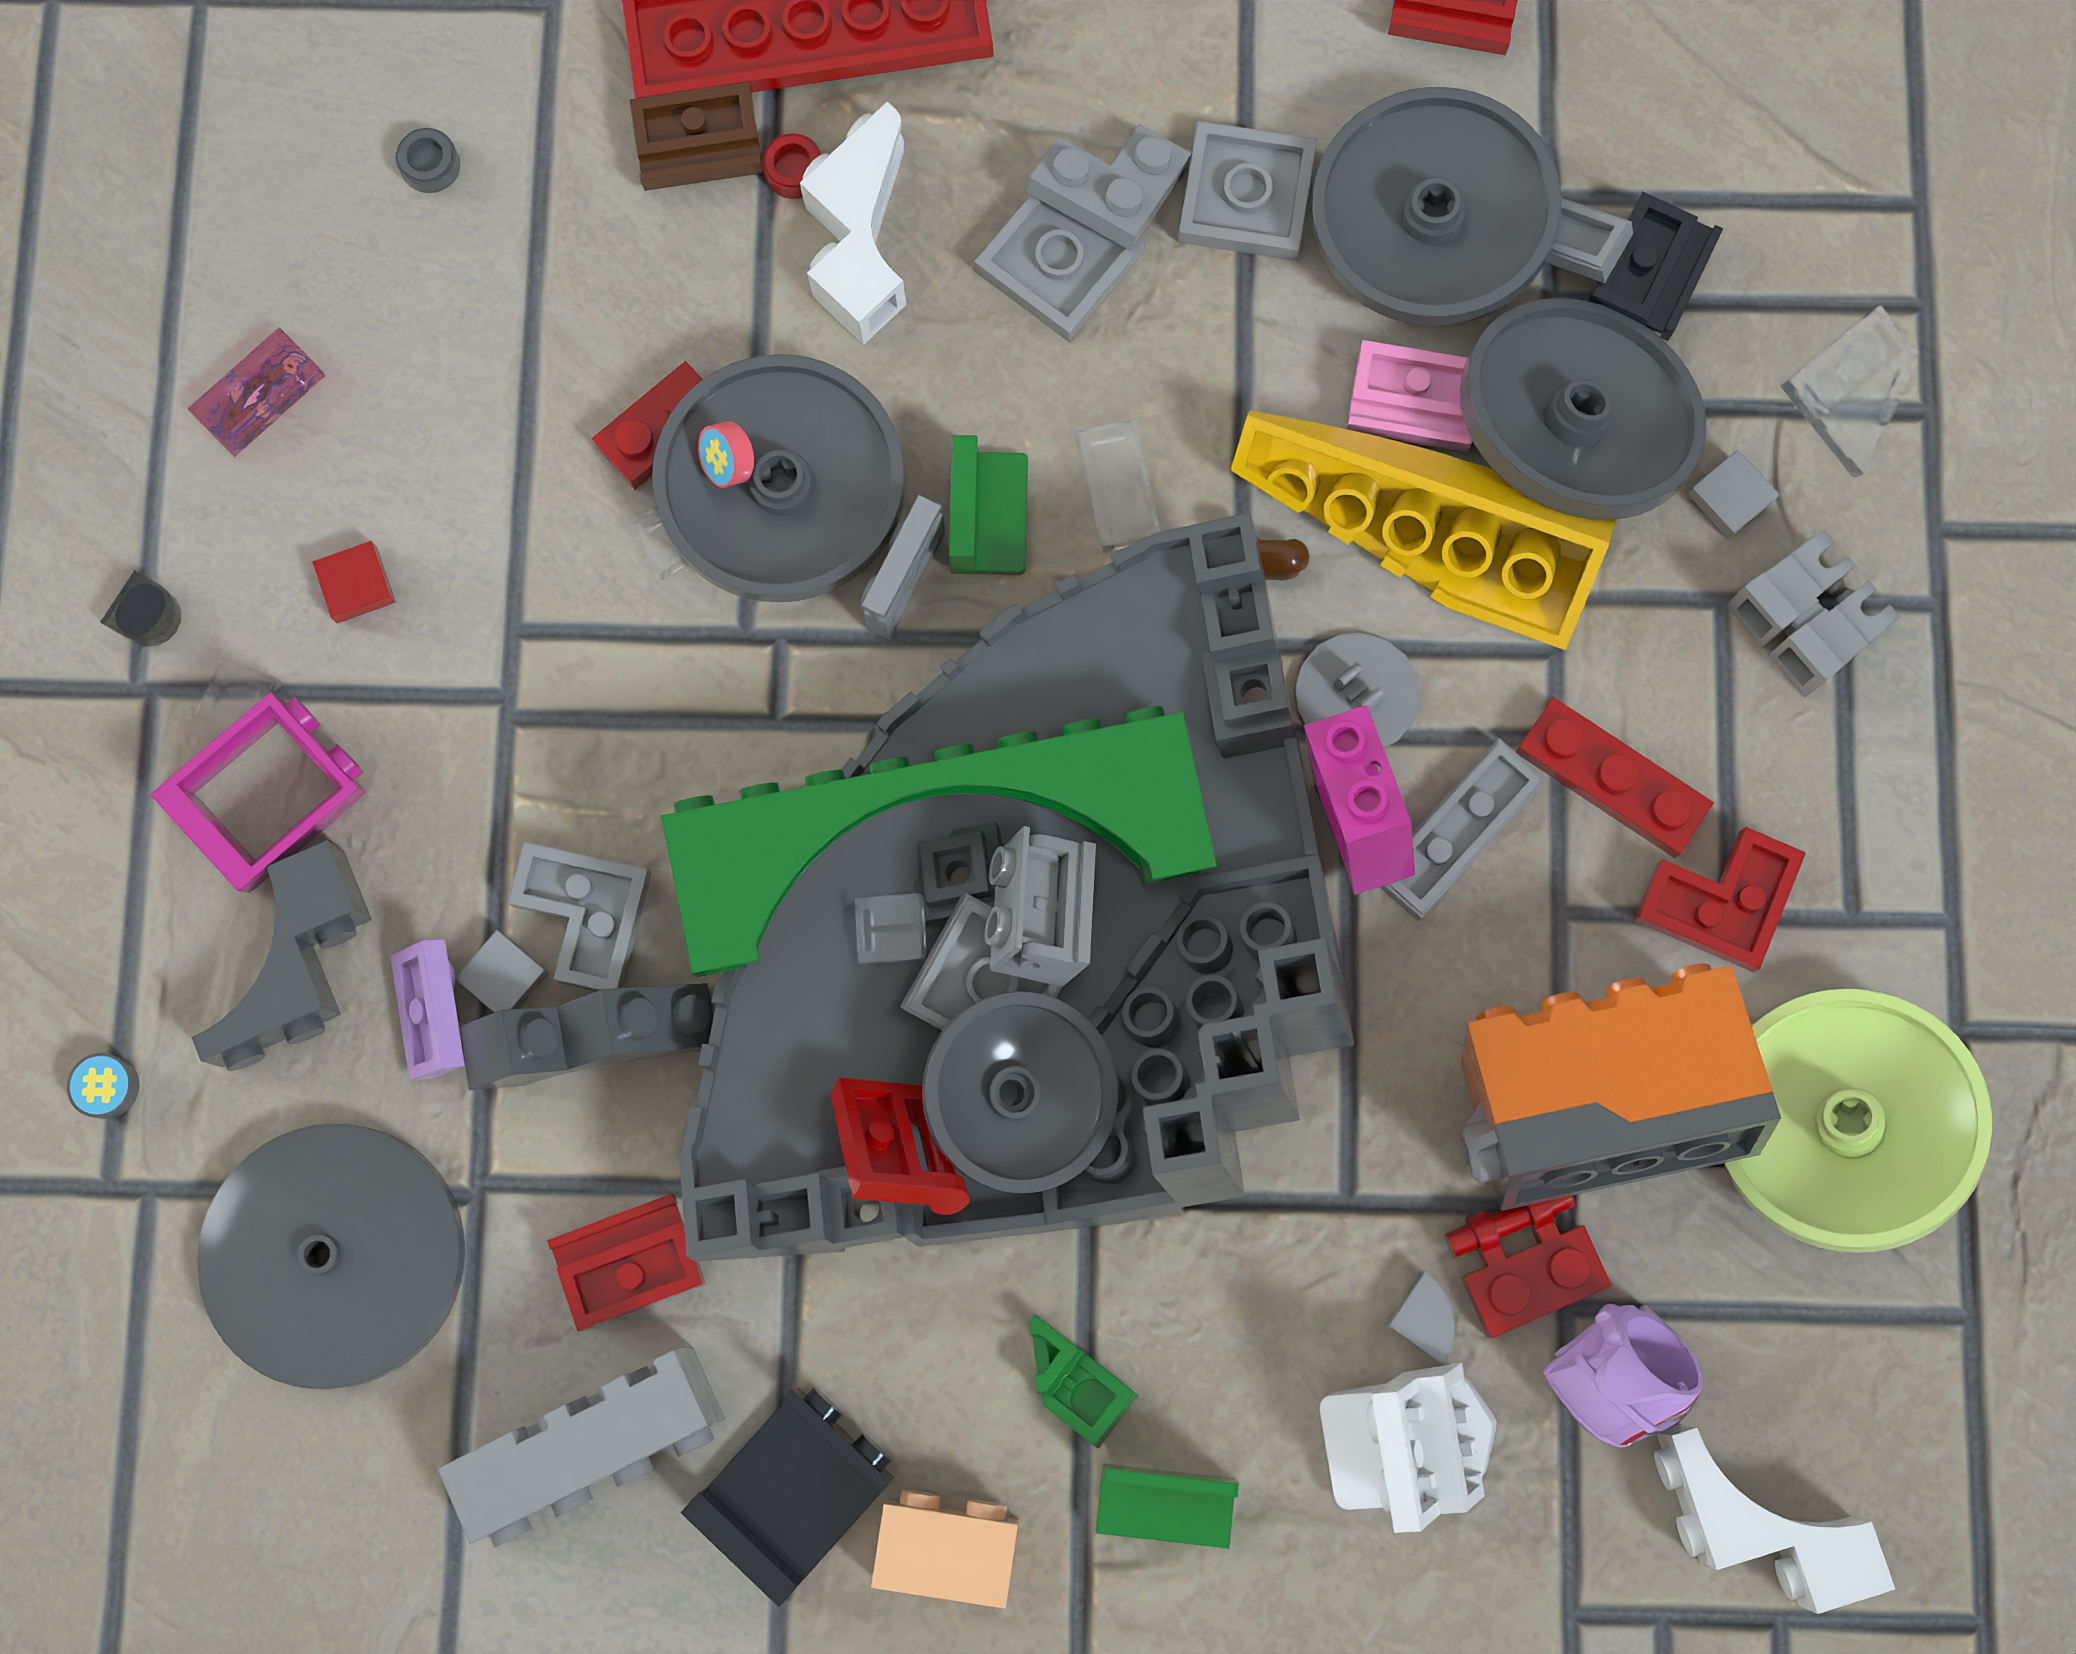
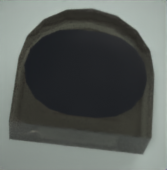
M134 570L100 623L135 644L144 647L158 646L168 641L177 632L181 622V608L177 599L165 588Z

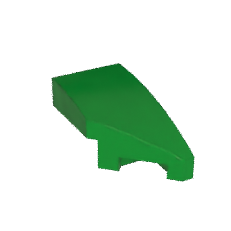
M1035 1314L1029 1321L1030 1335L1033 1336L1037 1375H1035L1036 1391L1042 1395L1043 1406L1099 1449L1139 1395Z

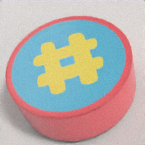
M731 421L710 425L701 431L698 440V454L701 466L708 479L720 488L746 482L753 471L754 453L745 431Z

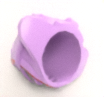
M1615 1304L1604 1305L1595 1316L1596 1322L1574 1340L1555 1353L1557 1358L1550 1362L1542 1371L1550 1387L1584 1430L1598 1440L1619 1448L1627 1447L1633 1442L1674 1427L1692 1410L1703 1388L1701 1369L1693 1351L1677 1332L1645 1304L1640 1308L1634 1305L1619 1307Z

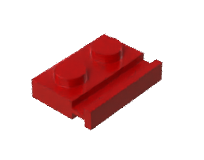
M1394 0L1388 35L1506 56L1510 45V35L1518 0Z
M675 1194L663 1196L547 1240L558 1267L556 1269L577 1331H584L706 1284L699 1262L686 1256L684 1222Z

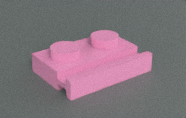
M1362 340L1346 429L1400 442L1468 453L1472 444V438L1467 430L1460 404V382L1467 357Z

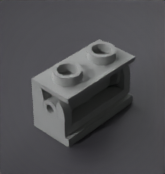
M1023 826L1004 846H999L996 849L990 864L989 881L992 885H996L994 907L988 916L985 926V942L991 946L990 971L1063 987L1090 964L1096 844L1087 841L1078 843L1042 834L1029 835L1030 827Z

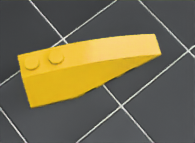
M1252 410L1247 414L1231 466L1232 472L1295 512L1300 513L1304 510L1328 525L1330 528L1327 532L1349 545L1353 541L1381 559L1380 566L1401 578L1405 574L1431 591L1430 597L1446 608L1565 651L1609 547L1617 520L1581 518L1550 509L1520 493L1493 469L1443 453L1375 435Z

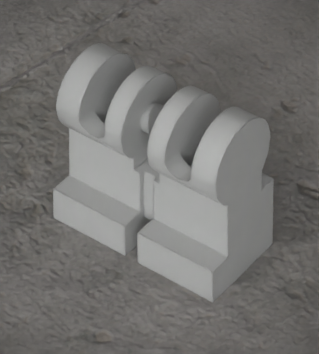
M1825 530L1817 533L1775 566L1746 584L1726 604L1727 608L1762 648L1783 631L1786 633L1788 638L1775 648L1769 656L1805 698L1901 617L1890 604L1874 616H1867L1862 612V602L1877 591L1869 580L1855 591L1852 589L1844 591L1835 599L1838 605L1829 612L1820 605L1817 598L1826 591L1830 595L1842 586L1844 582L1842 578L1856 567L1849 557H1846L1832 568H1826L1820 564L1819 557L1835 543Z

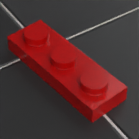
M1555 697L1547 704L1516 750L1520 757L1673 858L1682 853L1714 804L1713 801Z

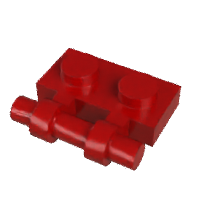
M1573 1196L1503 1211L1498 1210L1489 1215L1485 1210H1481L1465 1218L1466 1225L1444 1234L1446 1243L1454 1258L1477 1249L1484 1267L1461 1276V1279L1488 1338H1495L1612 1287L1585 1225H1579L1563 1233H1559L1556 1227L1554 1215L1575 1207ZM1530 1226L1537 1244L1506 1257L1501 1247L1500 1239Z

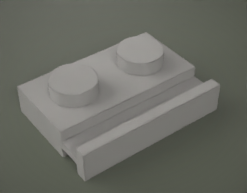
M918 495L907 518H903L896 527L888 547L889 553L879 572H875L868 581L860 601V606L865 609L863 614L868 630L888 640H891L945 535L943 514L940 513L941 505Z

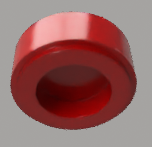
M790 133L781 135L768 144L762 156V168L766 182L773 192L789 199L803 198L800 182L803 180L807 167L814 159L821 155L816 143L804 135Z

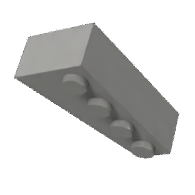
M694 1348L673 1349L653 1359L654 1366L650 1368L645 1366L631 1373L624 1374L600 1386L597 1394L589 1398L584 1396L564 1404L538 1418L536 1424L527 1428L523 1426L438 1468L469 1544L490 1536L494 1548L532 1530L527 1517L549 1506L552 1507L555 1516L558 1517L593 1500L588 1487L610 1476L613 1477L616 1486L619 1487L654 1470L649 1458L652 1455L673 1446L677 1456L680 1457L714 1440L715 1438L710 1427L726 1419Z

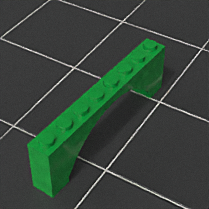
M1163 706L1149 707L1127 713L1125 715L1127 723L1102 728L1100 719H1088L1063 726V736L1038 741L1035 731L1022 732L998 739L999 749L974 753L972 744H962L935 751V761L910 766L908 757H896L870 764L871 774L845 779L843 770H829L806 776V787L780 792L777 782L763 783L739 790L741 800L714 804L713 796L705 795L675 802V813L661 815L692 974L697 978L760 965L758 946L765 931L793 884L811 863L840 837L866 820L897 806L925 798L956 794L994 795L1025 801L1055 811L1085 826L1118 849L1141 870L1144 886L1208 873L1217 864L1183 712L1165 716Z

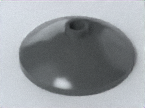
M1002 993L977 1001L965 1008L940 1033L930 1051L924 1070L922 1083L923 1110L929 1131L937 1147L952 1166L964 1176L982 1186L997 1191L1009 1193L1040 1192L1057 1187L1076 1177L1086 1169L1102 1150L1112 1130L1117 1112V1074L1112 1056L1104 1039L1093 1024L1078 1010L1061 1000L1040 993ZM1007 1080L1012 1082L1017 1088V1098L1011 1105L1003 1103L999 1095L1001 1085Z

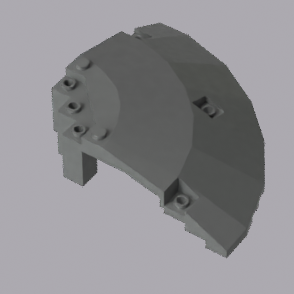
M1251 512L1154 533L1111 555L1112 563L1079 580H1077L1074 574L1056 583L1057 591L1022 609L1019 603L1007 608L979 632L982 639L958 660L954 661L950 657L939 666L943 673L916 696L910 691L889 709L876 723L880 730L858 759L855 761L850 757L841 769L844 771L845 779L871 774L869 765L885 759L908 757L909 765L913 766L935 761V751L951 746L972 744L974 753L999 749L998 739L1008 735L1035 731L1039 741L1063 736L1062 727L1070 723L1088 719H1100L1101 727L1105 728L1127 723L1125 715L1132 711L1163 706L1165 716L1181 712L1184 714L1217 866L1205 874L1144 886L1141 870L1113 845L1085 826L1055 811L1025 801L994 795L956 794L925 798L897 806L870 818L840 837L811 863L793 884L774 913L758 946L761 964L722 972L714 987L711 1003L716 1008L708 1044H702L698 1065L703 1068L696 1106L689 1107L679 1155L686 1256L697 1262L845 1252L847 1247L906 1238L918 1247L1122 1224L1185 1213L1184 1207L1245 1196L1235 1132L1300 1120L1289 1057L1354 1045L1336 932L1298 736L1291 718L1282 668L1283 663ZM1259 687L1266 691L1265 696L1260 701L1250 703L1244 700L1246 692L1252 688ZM1023 826L1030 827L1029 835L1042 834L1078 843L1083 841L1095 843L1090 964L1061 988L1056 999L1078 1010L1093 1024L1104 1039L1114 1062L1118 1082L1117 1112L1112 1130L1102 1150L1086 1169L1076 1177L1057 1187L1033 1193H1009L990 1189L972 1181L955 1168L956 1174L964 1178L970 1198L967 1206L961 1211L950 1215H941L933 1212L930 1205L878 1201V1215L871 1221H862L860 1211L862 1206L869 1200L853 1199L830 1096L838 1078L922 1085L928 1056L943 1030L909 1013L900 1006L963 892L992 908L994 907L996 885H992L989 881V869L992 857L999 846H1004ZM960 867L970 868L969 877L963 883H951V875L956 869ZM869 908L870 926L912 923V930L871 933L872 951H865L863 909ZM1008 1080L1001 1085L999 1090L1002 1102L1006 1105H1011L1017 1098V1088ZM910 1122L922 1171H928L918 1127Z

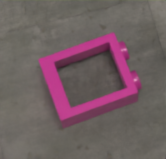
M271 692L268 693L150 794L231 885L240 892L251 893L269 877L267 866L296 854L367 793L355 780L364 773L363 770L340 745H335L330 751L313 733L321 724L295 696L286 703L277 695ZM279 723L338 789L258 858L254 859L195 793Z
M1368 705L1304 725L1313 782L1354 895L1414 876L1415 865L1411 820Z

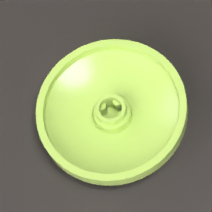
M1835 989L1810 993L1778 1006L1752 1025L1781 1119L1759 1156L1726 1162L1724 1166L1734 1186L1744 1200L1768 1223L1799 1241L1819 1248L1854 1253L1876 1252L1903 1246L1930 1234L1953 1217L1966 1203L1977 1186L1988 1157L1992 1136V1110L1987 1086L1978 1064L1967 1047L1948 1026L1931 1013L1913 1003L1882 992L1863 989Z

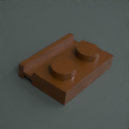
M749 82L630 99L636 151L640 166V180L644 191L764 173L753 97Z

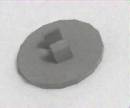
M1363 632L1339 634L1317 645L1302 663L1294 688L1297 713L1304 725L1368 705L1384 749L1397 743L1413 724L1420 702L1418 677L1407 656L1388 640Z

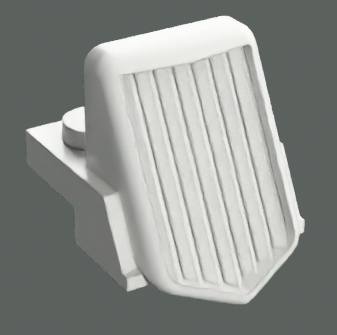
M1452 1363L1450 1365L1403 1372L1386 1384L1334 1392L1321 1401L1320 1415L1333 1493L1336 1503L1341 1508L1347 1510L1384 1508L1386 1512H1391L1394 1533L1419 1532L1440 1514L1468 1512L1485 1496L1482 1478L1487 1470L1497 1421L1472 1382L1464 1376L1462 1363Z

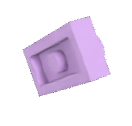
M445 939L422 940L390 955L409 1081L433 1079L464 1067L465 1062L459 1029L461 1025L458 1022L453 993L455 972L453 965L448 960Z

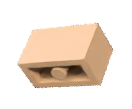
M901 1490L900 1501L888 1499L884 1503L871 1588L1006 1609L1019 1519L1006 1517V1505L980 1500H968L966 1511L940 1507L941 1495L916 1490Z

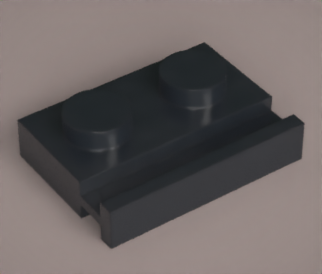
M1642 191L1628 219L1632 222L1633 235L1606 282L1598 281L1589 302L1604 305L1660 333V338L1669 341L1724 228L1717 225L1713 228L1697 221L1698 216Z

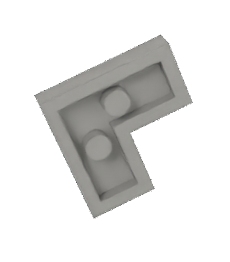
M1141 124L1138 125L1111 165L1058 136L1029 176L1026 193L1131 251L1187 169L1192 153Z
M524 842L508 904L514 908L569 920L554 975L555 981L594 991L623 988L652 873L642 867Z

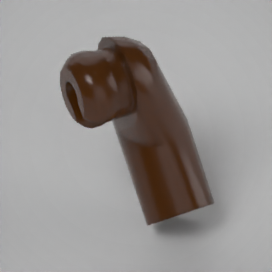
M1257 538L1265 580L1286 581L1295 578L1300 571L1306 569L1310 555L1302 541L1297 539H1289L1287 541L1259 540Z

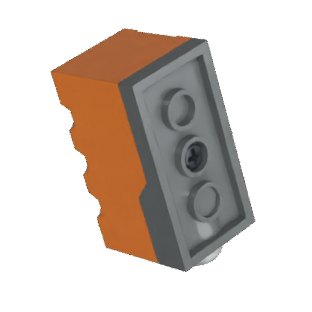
M1705 963L1689 965L1671 974V984L1652 988L1645 983L1643 978H1629L1608 986L1605 990L1607 998L1586 1002L1580 998L1577 992H1565L1543 1000L1540 1004L1542 1012L1519 1016L1515 1013L1514 1007L1500 1006L1479 1013L1475 1017L1476 1021L1467 1022L1461 1066L1474 1113L1461 1132V1142L1470 1176L1479 1183L1493 1180L1501 1211L1750 1158L1761 1154L1778 1125L1781 1115L1732 965L1712 970L1710 965Z

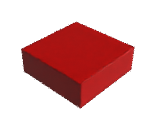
M372 541L312 561L330 617L336 623L396 603L378 548Z

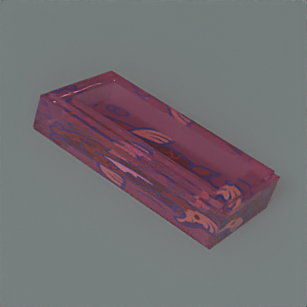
M279 327L187 409L236 457L326 375Z

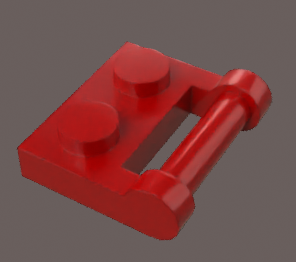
M839 1077L830 1096L853 1199L930 1205L933 1212L941 1215H950L964 1209L970 1199L966 1182L962 1176L956 1174L955 1168L944 1157L931 1136L923 1110L922 1085ZM910 1122L918 1127L928 1171H922Z

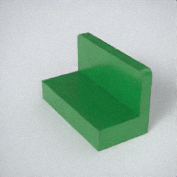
M952 435L949 532L951 574H1024L1026 570L1028 456L1025 453L979 452L977 435Z
M1102 1463L1096 1533L1229 1549L1234 1497H1238L1239 1483L1234 1478Z

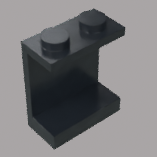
M799 1387L791 1389L783 1398L784 1402L709 1486L698 1492L680 1512L778 1607L784 1603L894 1479L885 1469L892 1461L891 1458L866 1434L862 1433L855 1441L836 1423L843 1413L815 1387L807 1395Z

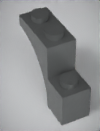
M327 840L267 866L275 900L274 933L269 953L257 980L239 1004L222 1020L207 1030L191 1037L201 1062L219 1067L226 1066L228 1071L248 1067L265 1058L263 1049L285 1039L288 1044H297L314 1038L326 1030L324 1022L341 1015L314 945L319 943L321 948H328L344 943L356 936L357 931L355 927L371 921L372 918L345 852Z
M708 983L601 989L556 1007L500 1010L459 1027L468 1089L481 1090L525 1086L547 1078L609 1064L672 1054L700 1052L702 1044H708L713 1013Z

